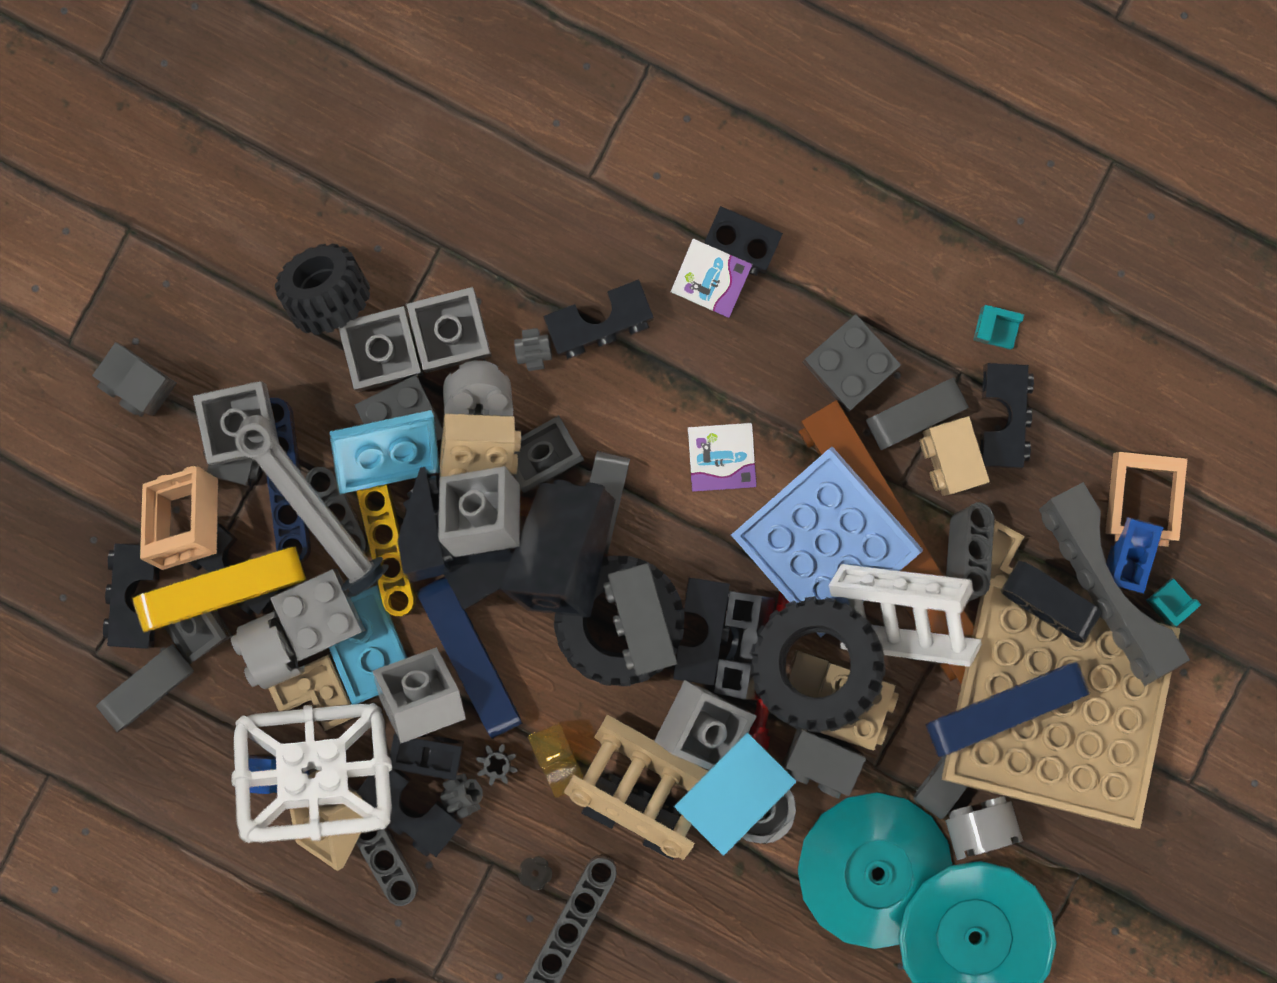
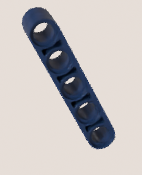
M270 398L271 407L277 404L281 405L284 409L283 419L275 423L278 439L285 438L287 440L289 450L286 454L301 472L292 408L287 402L279 398ZM267 475L276 551L286 549V545L290 540L297 539L302 544V552L299 556L302 563L311 553L309 527L299 515L293 524L288 525L283 522L281 512L290 503Z
M445 576L416 590L422 606L491 739L523 724L466 610L461 606Z
M1076 661L949 713L925 725L938 757H942L1089 695L1090 691Z

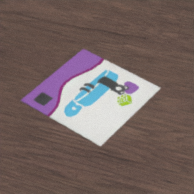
M693 239L671 292L726 317H730L752 264Z
M752 423L688 427L692 491L756 487Z

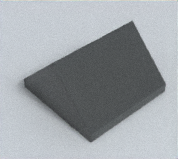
M560 416L521 436L520 452H514V454L518 455L517 474H514L520 484L523 493L527 494L538 488L540 483H547L585 462Z
M217 610L164 626L189 664L230 639L231 636H234Z

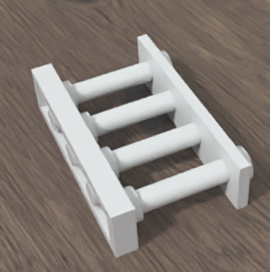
M841 564L829 584L831 596L848 598L849 606L853 607L865 618L863 600L879 602L881 604L884 626H871L878 635L884 655L970 667L982 645L981 639L967 638L963 634L960 613L973 592L971 580ZM895 604L913 607L917 631L899 629ZM927 609L943 610L946 612L949 635L931 633ZM841 642V649L847 650L845 645Z

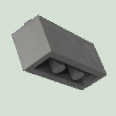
M649 564L608 574L610 581L603 584L608 602L616 601L619 615L613 616L618 637L626 636L629 648L622 651L628 670L635 668L636 675L638 676L676 665V658Z

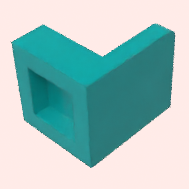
M984 305L980 309L973 341L1009 350L1013 349L1019 324L1023 322L1024 314Z
M1171 578L1146 600L1161 619L1172 627H1177L1201 606L1197 599L1190 598L1174 578Z

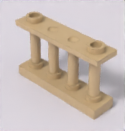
M607 715L594 737L600 741L602 746L583 780L573 775L564 793L569 795L570 799L577 805L588 806L656 844L666 855L673 858L679 857L684 860L695 844L685 838L692 824L681 814L674 830H671L655 821L673 785H678L689 791L708 771L671 754L654 740ZM618 751L629 757L631 764L612 797L596 788L595 785L613 752ZM648 768L659 774L661 781L646 809L641 813L625 804L643 769Z

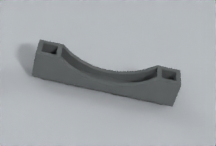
M1084 482L1053 497L1044 504L1039 511L1042 514V521L1045 527L1054 534L1059 543L1061 554L1070 561L1077 573L1079 584L1088 591L1095 603L1094 605L1101 610L1100 618L1106 621L1112 631L1115 644L1124 651L1130 662L1133 674L1141 680L1144 687L1188 662L1190 658L1173 630L1156 623L1140 612L1125 597L1115 583L1106 565L1101 547L1099 528L1101 510Z

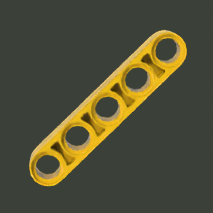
M385 484L358 490L356 492L372 560L382 557L381 565H383L387 559L395 558L400 563L401 570L397 576L390 578L384 574L377 580L383 606L390 615H407L414 609L416 597L412 582L403 574L397 543L400 528L390 486ZM374 492H380L385 498L384 507L378 511H372L367 504L368 497ZM381 525H388L393 532V537L387 544H380L375 538L376 529ZM397 591L404 592L408 597V605L402 611L395 610L391 605V596Z
M291 547L138 595L132 598L142 631L146 632L305 581L306 577L296 547Z

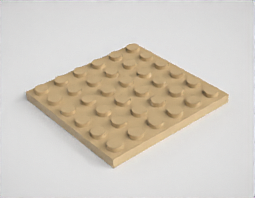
M991 578L988 592L980 597L972 638L981 639L982 645L971 666L965 667L956 711L1076 661L1090 694L947 754L941 780L1133 829H1140L1172 672L1144 687L1141 680L1133 674L1130 662L1124 651L1115 644L1112 631L1105 620L1099 617L1085 643L1074 641L1006 598L1001 593L1005 582ZM1161 624L1169 629H1172L1176 637L1179 639L1180 628Z

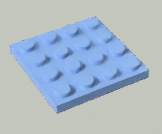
M833 446L731 534L789 602L795 600L796 603L805 601L806 597H816V599H825L827 597L836 599L839 603L849 605L848 598L831 596L829 584L841 564L900 571L923 551L920 545ZM817 633V634H818V635L820 636V638H821V637H822L824 634H826V633Z

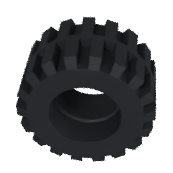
M332 243L328 246L326 244H319L315 248L305 249L303 253H298L292 257L293 260L283 266L284 270L279 272L276 278L278 282L275 283V290L278 299L296 328L301 329L302 332L307 334L312 331L313 335H320L324 331L330 333L334 332V329L338 327L341 329L347 325V322L358 317L357 313L364 310L366 307L365 301L369 300L370 297L368 291L370 289L369 283L354 256L346 247H339L338 244Z

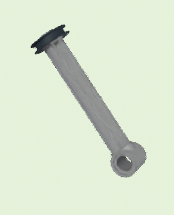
M260 415L247 417L241 423L235 437L238 450L244 456L257 461L348 577L341 587L342 590L349 589L348 598L354 597L372 586L389 568L388 564L381 565L382 557L369 561L277 443L278 440L274 436V428L271 422ZM249 430L259 431L264 440L259 443L251 442L247 438L246 432Z

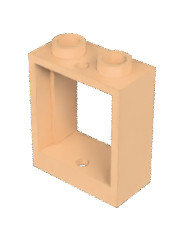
M1126 452L1113 453L1105 534L1115 535L1114 541L1117 542L1124 529V526H1121L1126 468L1173 473L1168 531H1162L1158 546L1169 547V541H1179L1187 459Z
M190 466L186 467L184 471L172 475H161L156 480L143 484L141 560L164 570L217 554V477L204 471L201 467ZM192 495L191 531L170 537L171 501Z

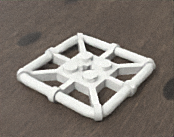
M375 703L320 708L305 705L303 709L257 713L247 717L242 715L235 723V771L232 773V784L236 789V818L240 838L248 843L252 841L268 842L311 837V841L321 840L320 836L384 829L390 823L392 808L389 781L392 762L391 758L387 755L386 729L381 707ZM360 717L338 739L315 741V721ZM305 723L306 742L281 744L258 727ZM372 727L374 758L369 761L347 763L346 750ZM248 738L276 757L277 770L249 771ZM310 769L321 771L316 773L315 778H309L308 774L305 773ZM375 775L377 808H373L348 790V778ZM277 785L278 797L260 815L251 820L249 787ZM345 804L363 818L320 822L319 806ZM309 807L310 823L268 827L285 809Z

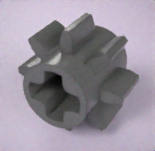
M538 328L522 330L523 338L514 339L518 365L526 364L528 371L545 369L544 361L552 360L549 335L540 336Z
M504 743L496 751H493L492 747L487 745L486 751L489 755L486 758L478 756L476 759L478 762L484 763V768L478 772V776L484 774L490 776L489 785L491 786L496 778H501L507 784L508 777L506 773L508 771L513 773L518 771V768L511 766L510 761L517 754L511 753L507 755L504 752ZM491 756H495L498 760L505 759L506 763L502 767V773H499L497 769L490 770Z
M463 773L458 775L456 780H448L443 783L445 789L441 794V802L448 813L457 812L458 819H461L481 809L478 803L482 800L483 792L476 779L467 780L466 774Z

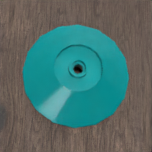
M875 792L845 798L822 813L803 841L797 870L803 900L821 927L845 943L878 949L900 945L898 937L905 907L923 882L947 867L952 866L949 843L931 815L906 798ZM876 867L884 870V875L880 879L872 877V871Z
M982 861L949 866L923 882L905 907L898 937L903 968L912 983H1043L1050 974L1057 944L1052 912L1036 886L1011 868ZM973 931L979 932L981 936L980 940L976 943L969 941V935Z

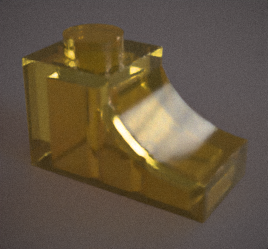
M561 721L529 734L530 744L555 798L565 794L564 791L573 775L583 780V773Z

